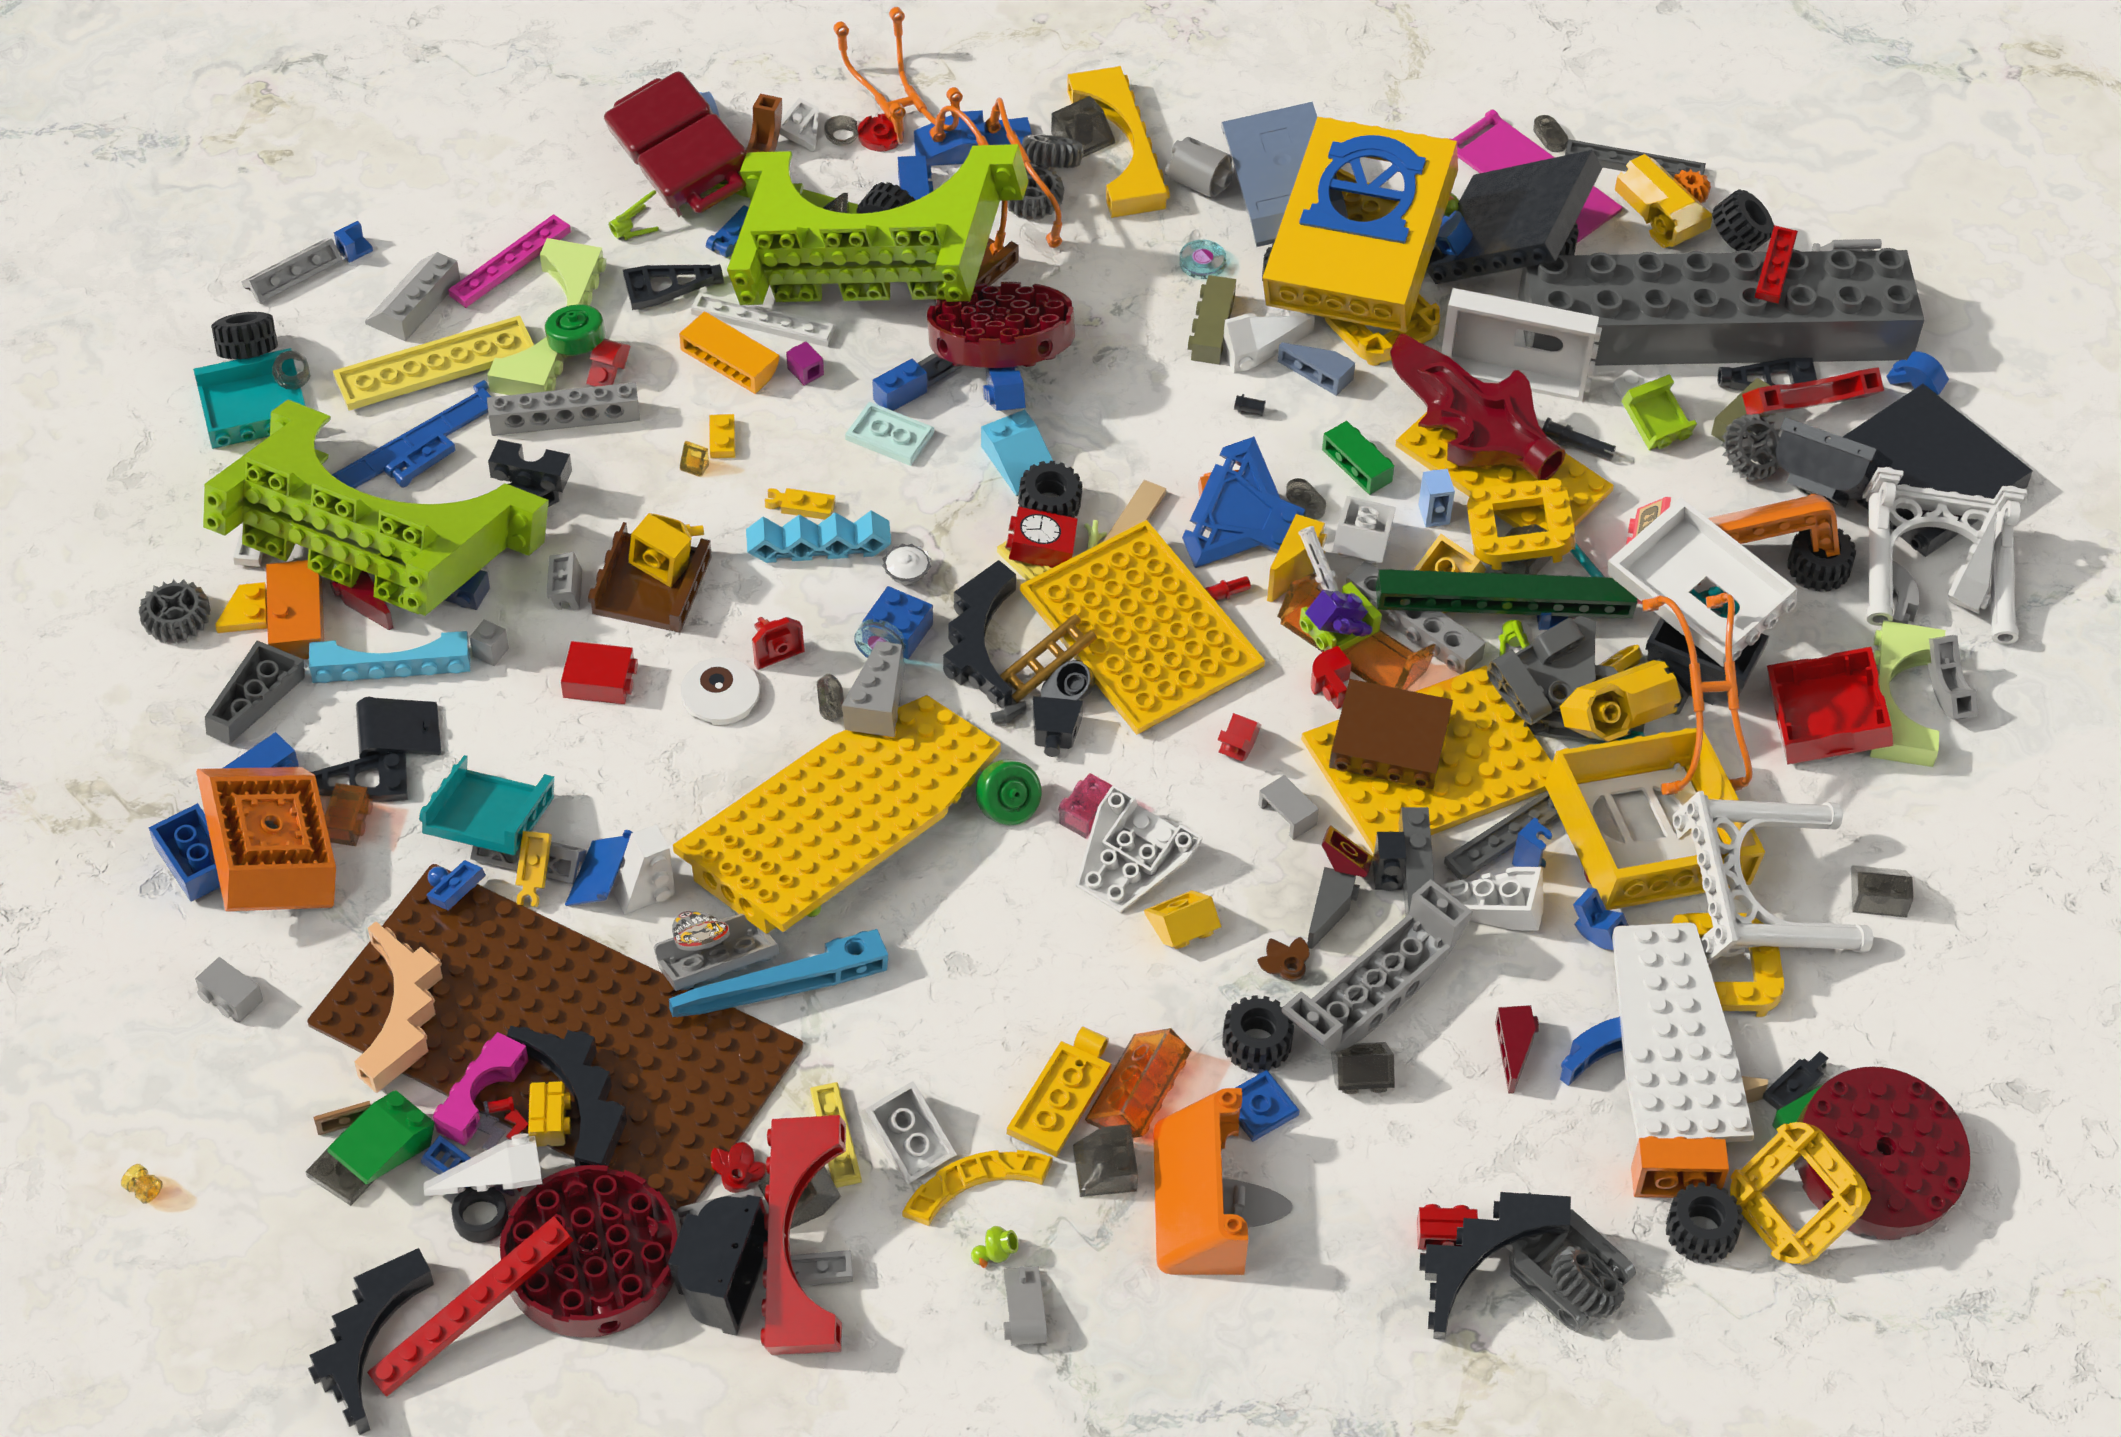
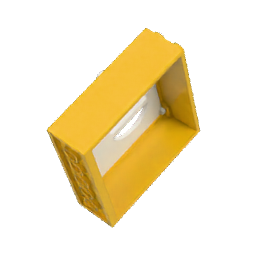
M1685 728L1680 731L1661 732L1656 735L1637 736L1632 739L1613 740L1608 743L1589 744L1584 747L1564 748L1556 751L1544 785L1592 887L1598 890L1606 910L1706 893L1703 889V878L1700 866L1697 863L1696 847L1691 834L1683 840H1678L1677 834L1674 833L1654 793V790L1662 792L1661 784L1672 783L1678 780L1682 781L1686 776L1694 754L1697 728ZM1704 730L1700 759L1691 781L1682 791H1678V794L1668 795L1680 808L1698 791H1703L1704 795L1708 796V799L1739 801ZM1642 790L1665 837L1634 842L1611 795ZM1599 798L1603 799L1623 843L1608 837L1597 826L1593 817V805ZM1734 822V825L1738 828V830L1746 824L1742 822ZM1717 828L1719 839L1724 844L1730 845L1732 840L1726 831L1722 828ZM1754 828L1745 834L1740 848V865L1747 885H1751L1765 855V850ZM1727 853V854H1721L1723 864H1724V858H1725L1729 853Z

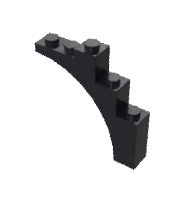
M998 560L954 591L953 607L959 616L948 623V639L954 647L943 654V671L949 679H954L960 685L969 680L975 689H980L993 704H997L1002 708L1012 705V688L999 676L992 665L985 647V636L994 613L1003 601L1016 591V573Z
M510 1026L507 1037L525 1045L528 1057L546 1066L562 1080L575 1100L581 1116L580 1136L574 1154L575 1167L585 1165L609 1166L627 1123L625 1106H621L614 1101L606 1102L612 1087L610 1071H606L599 1066L591 1067L597 1053L595 1037L586 1032L568 1030L565 1038L562 1039L554 1034L546 1035L534 1032L527 1027L518 1028Z
M1500 1192V1201H1494L1493 1218L1499 1220L1463 1218V1227H1457L1456 1244L1462 1246L1426 1244V1253H1420L1419 1271H1425V1280L1436 1281V1283L1430 1282V1300L1435 1301V1312L1429 1311L1428 1329L1434 1330L1433 1339L1446 1338L1448 1319L1456 1296L1468 1277L1485 1259L1501 1248L1523 1238L1545 1233H1569L1571 1196Z
M419 1248L353 1277L356 1289L352 1290V1294L357 1304L331 1316L334 1327L330 1329L335 1343L309 1355L312 1366L308 1368L314 1384L320 1383L324 1392L332 1390L337 1403L343 1401L346 1407L345 1410H342L344 1418L349 1427L355 1426L359 1435L370 1430L363 1408L361 1393L363 1368L370 1347L380 1329L396 1310L415 1295L434 1285L431 1270Z

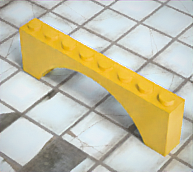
M1121 66L1067 74V92L1072 107L1095 112L1113 122L1125 134L1133 150V157L1127 168L1120 176L1106 185V204L1111 218L1166 209V199L1170 198L1168 185L1163 183L1164 175L1162 169H1158L1157 155L1152 153L1151 138L1146 136L1145 122L1140 120V108L1135 106L1134 92L1129 90L1128 75H1124Z

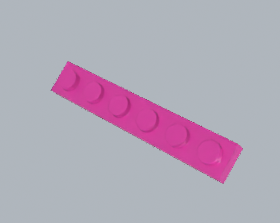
M553 214L448 289L449 296L467 308L539 256L547 238L561 240L571 232L570 225Z

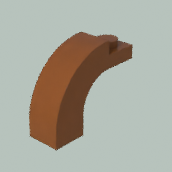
M761 93L753 105V124L750 140L746 148L747 153L775 152L782 121V98Z

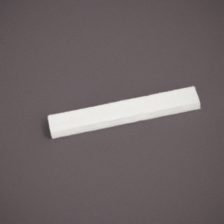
M700 292L691 307V315L699 316L705 311L724 323L799 341H807L808 343L825 347L829 346L836 331L835 324L755 305H740L738 301Z

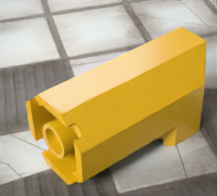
M1643 154L1631 160L1626 165L1628 168L1627 172L1624 174L1621 171L1617 176L1615 191L1644 218L1646 224H1651L1650 236L1662 248L1674 247L1711 228L1712 213L1658 162L1648 155Z
M1652 660L1578 687L1560 706L1564 726L1588 738L1611 741L1625 736L1631 728L1677 711L1678 707L1674 706L1681 700L1677 679L1673 673L1667 674L1664 668L1668 667L1665 662Z

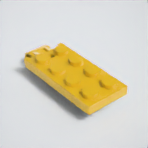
M1082 1026L1076 1035L1074 1046L1061 1041L1009 1123L1006 1134L1058 1157L1112 1068L1111 1063L1100 1059L1107 1048L1109 1038Z

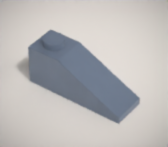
M1283 342L1279 345V363L1336 396L1354 379L1355 362L1336 351Z

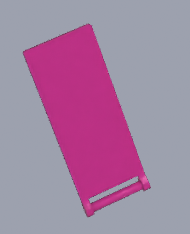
M1493 109L1485 113V117L1453 139L1449 138L1450 140L1457 141L1458 158L1478 173L1555 158L1505 122ZM1489 124L1495 125L1462 149L1458 147ZM1593 186L1576 220L1577 229H1579L1577 243L1622 211L1620 204L1595 186Z

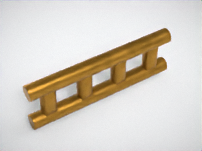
M1076 614L1072 615L999 675L1016 690L1012 694V699L1016 703L1020 702L1048 679L1061 665L1069 662L1097 639L1092 630L1084 635L1076 627L1081 622V619ZM1069 633L1076 642L1066 651H1063L1056 642ZM1048 649L1056 659L1044 668L1036 658ZM1028 665L1036 675L1024 684L1016 674Z

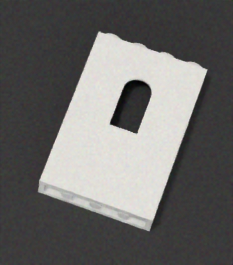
M1453 288L1448 304L1441 353L1449 356L1470 375L1482 382L1499 383L1509 377L1514 370H1519L1529 380L1532 392L1582 402L1584 392H1590L1592 378H1588V375L1593 376L1595 362L1591 361V359H1596L1599 346L1594 344V342H1599L1602 328L1597 327L1598 316ZM1516 329L1555 336L1562 341L1563 348L1553 352L1514 344Z
M1681 497L1608 560V575L1640 601L1659 595L1672 599L1678 605L1687 621L1694 644L1722 667H1724V662H1726L1727 618L1718 616L1689 593L1706 577L1727 594H1731L1740 606L1739 612L1734 616L1733 661L1740 656L1742 650L1747 645H1753L1766 628L1771 629L1777 623L1778 618L1784 612H1790L1797 603L1796 587ZM1667 604L1660 606L1659 610L1654 611L1684 635L1676 614Z

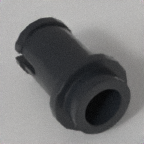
M1245 394L1236 396L1234 410H1238V413L1243 411L1263 416L1266 400L1244 397Z

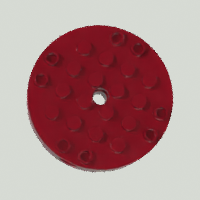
M1001 282V286H987L986 283L977 284L974 286L970 301L947 302L946 299H937V305L929 307L927 311L929 346L939 358L950 361L955 366L965 365L980 368L1032 367L1037 362L1055 359L1056 355L1066 350L1072 344L1075 338L1074 307H1072V301L1067 295L1059 290L1040 284H1033V287H1022L1021 282Z
M1875 1066L1860 1067L1842 1072L1828 1080L1818 1089L1797 1120V1122L1819 1128L1864 1179L1871 1199L1863 1214L1847 1229L1855 1234L1860 1235L1863 1233L1875 1236L1879 1240H1898L1902 1237L1918 1235L1934 1226L1959 1199L1966 1186L1970 1171V1148L1966 1132L1958 1115L1945 1098L1934 1088L1908 1073ZM1801 1155L1794 1162L1795 1171L1798 1170L1803 1182V1190L1813 1204L1821 1210L1834 1197L1832 1195L1833 1191Z
M585 1165L556 1172L542 1179V1184L536 1185L525 1197L522 1195L508 1214L509 1218L504 1230H502L500 1239L501 1260L553 1216L574 1240L510 1293L518 1308L529 1319L547 1330L565 1336L584 1338L601 1337L623 1331L649 1316L663 1302L673 1286L674 1279L668 1262L678 1238L675 1218L662 1194L649 1186L645 1179L632 1172L612 1170L605 1165Z

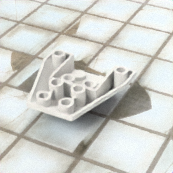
M1113 785L1098 806L1075 885L1117 912L1122 913L1184 865L1193 855L1203 837L1181 824L1176 828L1139 806L1134 796Z

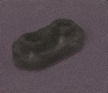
M1549 115L1536 117L1533 131L1545 148L1551 152L1564 151L1567 147L1568 136L1558 122Z
M1295 478L1287 483L1286 497L1292 504L1305 509L1303 516L1314 520L1324 516L1326 501L1308 481Z
M825 674L817 680L819 712L824 719L836 722L843 717V688L834 675Z

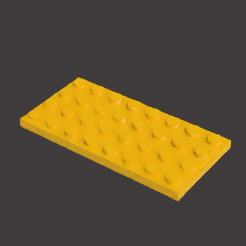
M1427 412L1396 439L1395 446L1429 470L1448 469L1453 486L1469 497L1471 496V491L1475 488L1538 481L1525 471L1523 467L1504 464L1466 467L1447 461L1448 442L1455 440L1458 437V433L1444 428L1428 429L1418 427V423ZM1567 453L1561 467L1549 478L1559 479L1561 485L1566 488L1574 528L1613 491L1614 487L1613 484ZM1543 505L1494 511L1496 516L1523 534L1548 531Z

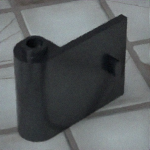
M368 696L356 703L359 758L378 753L383 756L387 755V752L441 755L437 702Z

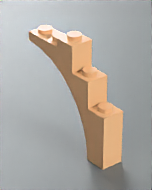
M374 922L368 927L371 944L384 957L393 973L394 996L389 1016L382 1031L371 1046L354 1063L358 1077L375 1093H378L428 1053L427 1035L420 1027L436 1015L433 1005L435 1000L428 989L443 977L440 968L442 963L434 953L431 952L429 954L422 947L414 952L408 944H401L390 928H383L378 922Z

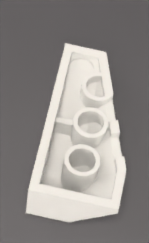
M1296 312L1287 313L1285 316H1275L1274 313H1267L1265 317H1256L1255 313L1226 319L1222 354L1233 373L1255 368L1277 355L1279 345L1282 342L1294 344L1313 332L1315 315Z
M1993 505L1978 533V542L1974 543L1969 550L1966 560L1968 562L1967 565L1962 564L1948 593L1951 603L1979 614L1981 608L1984 610L1987 608L1991 599V595L1988 593L1998 515L1997 507Z
M1512 867L1506 869L1507 873L1491 876L1490 873L1481 875L1482 879L1469 882L1462 879L1439 885L1473 911L1469 921L1510 930H1539L1544 910L1543 870L1541 867Z
M529 1134L514 1135L512 1140H506L424 1182L425 1196L460 1193L465 1191V1187H471L480 1192L487 1191L488 1188L496 1184H503V1190L542 1184L535 1136L529 1137Z

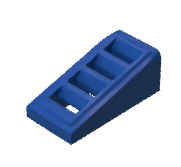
M439 1135L422 1156L421 1163L440 1175L457 1166L460 1162L463 1163L471 1159V1157ZM440 1151L444 1152L445 1154L440 1161L435 1159ZM451 1156L454 1158V1161L449 1167H446L444 1164Z

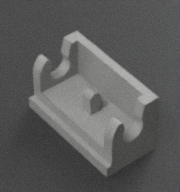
M570 552L549 556L548 599L551 598L555 608L558 610H562L561 602L563 601L568 602L573 610L580 609L582 568L575 553Z

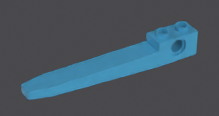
M877 929L861 931L856 935L836 938L825 943V952L822 954L695 988L670 998L669 1009L673 1017L698 1015L837 985L887 971L888 952Z

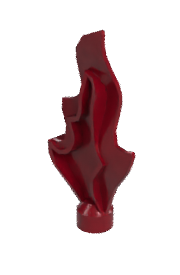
M1406 334L1398 335L1390 350L1393 369L1400 379L1427 406V414L1418 423V427L1428 429L1444 428L1458 433V437L1455 440L1448 442L1447 461L1466 467L1500 464L1523 467L1525 471L1538 481L1548 480L1558 471L1565 459L1566 452L1561 446L1547 437L1540 428L1534 410L1530 382L1522 372L1514 370L1509 377L1499 383H1485L1474 378L1449 356L1418 342Z

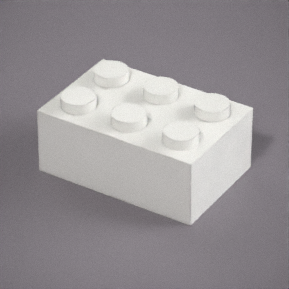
M1347 496L1338 523L1332 552H1336L1338 555L1346 558L1352 556L1362 558L1367 563H1382L1396 507Z

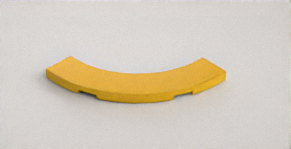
M994 1150L964 1157L940 1169L934 1177L925 1184H922L907 1202L902 1211V1217L929 1226L935 1215L949 1200L966 1189L986 1182L1022 1180L1042 1185L1053 1163V1157L1024 1150H1017V1152H999Z

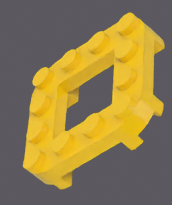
M1419 294L1407 332L1393 330L1383 336L1379 332L1373 334L1364 324L1324 317V319L1359 357L1367 360L1369 365L1377 366L1381 362L1391 360L1390 350L1400 334H1406L1422 344L1434 338L1439 332L1440 308L1437 303L1430 305Z
M1553 478L1475 488L1471 491V496L1467 502L1473 553L1482 562L1492 565V570H1502L1501 562L1552 556L1553 563L1563 561L1562 556L1569 553L1572 549L1575 550V528L1569 496L1559 479ZM1543 505L1548 531L1498 537L1494 511Z
M1709 913L1678 914L1673 917L1670 923H1693L1697 927L1700 938L1713 928L1712 918ZM1738 913L1743 917L1747 915V913ZM1756 917L1751 921L1752 924H1764ZM1748 947L1754 982H1714L1723 1011H1755L1756 1017L1767 1016L1768 1011H1771L1780 1003L1784 991V977L1779 947Z
M1795 1122L1783 1124L1776 1130L1779 1133L1741 1170H1734L1730 1176L1732 1179L1730 1196L1734 1195L1736 1197V1205H1741L1742 1208L1741 1214L1772 1250L1770 1254L1773 1257L1787 1263L1804 1265L1818 1258L1863 1214L1867 1204L1870 1202L1871 1195L1861 1175L1819 1128L1810 1124ZM1802 1155L1830 1187L1834 1197L1797 1232L1766 1196L1764 1191Z

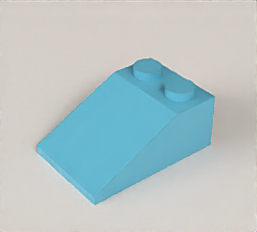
M1025 409L981 426V447L1016 496L1019 495L1020 479L1023 477L1025 470H1030V466L1033 464L1038 466L1039 462L1045 461V463L1053 461L1036 424Z

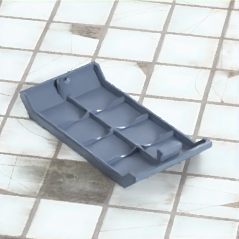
M1313 101L1221 123L1222 132L1227 140L1250 218L1256 247L1273 244L1277 237L1317 120ZM1329 189V198L1334 209L1348 219L1342 191Z

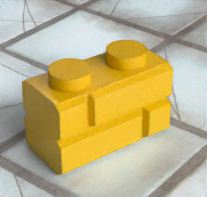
M562 1081L549 1082L548 1084L545 1082L530 1084L529 1137L535 1136L537 1147L547 1145L563 1146L565 1144V1134H571V1118L566 1117V1110L572 1108L571 1092H566L565 1083Z

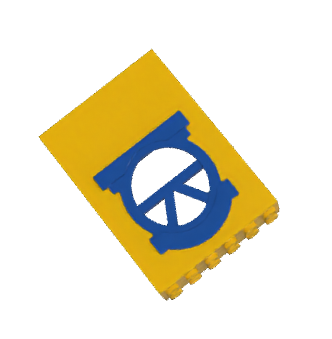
M1317 117L1262 277L1266 306L1407 332L1458 173L1457 141L1448 138L1431 137L1425 134L1408 133L1402 130H1391L1379 126L1363 125L1356 122L1340 121L1333 118ZM1365 157L1391 162L1392 165L1368 185L1360 158ZM1350 163L1357 183L1333 179V177L1341 167ZM1397 172H1401L1404 179V191L1380 187ZM1329 189L1399 201V204L1393 211L1380 219L1368 222L1353 221L1343 217L1334 209L1329 198Z

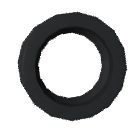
M493 1186L488 1188L487 1191L480 1192L468 1187L454 1198L451 1207L454 1228L462 1238L470 1242H488L498 1237L502 1230H504L509 1218L506 1200L502 1193ZM477 1202L492 1203L497 1208V1215L492 1221L477 1226L466 1223L463 1219V1212L468 1206Z

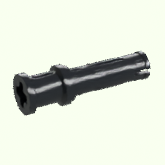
M1549 417L1542 428L1545 435L1559 442L1560 446H1567L1569 444L1606 458L1609 461L1612 460L1614 454L1606 452L1604 449L1611 452L1616 450L1615 445L1573 431L1571 425H1560L1553 422Z

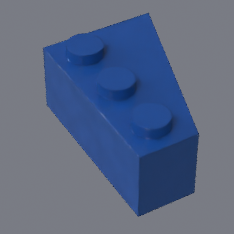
M1017 366L985 368L987 385H983L984 400L996 411L1026 408L1024 383L1020 370L1015 371V368H1018Z

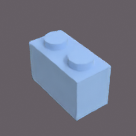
M1448 469L1423 472L1418 506L1425 527L1450 524L1455 490Z

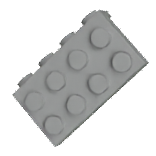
M738 914L722 920L729 926L730 934L719 944L701 950L687 951L679 949L674 939L670 938L655 944L654 951L659 969L675 991L688 990L695 984L705 980L712 981L718 979L722 974L730 971H741L747 965L755 962H766L772 956L780 954L778 944L769 933H764L749 922L744 914Z

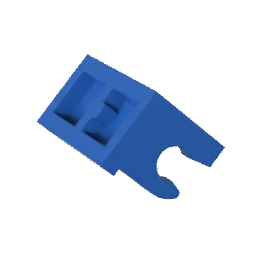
M1535 817L1518 833L1512 865L1515 867H1546V861L1542 858L1546 844L1539 840V835L1542 834L1551 840L1552 833L1541 825Z

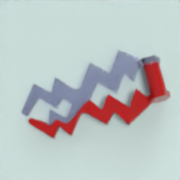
M511 1096L508 1099L498 1101H485V1112L478 1122L476 1130L491 1135L482 1147V1149L488 1150L498 1145L497 1143L506 1133L505 1130L494 1126L499 1119L489 1114L511 1110L504 1118V1120L516 1124L506 1136L509 1140H512V1136L522 1133L529 1124L514 1107ZM503 1184L493 1186L512 1197L515 1196V1192L512 1189L503 1190ZM524 1187L517 1188V1191L521 1192Z

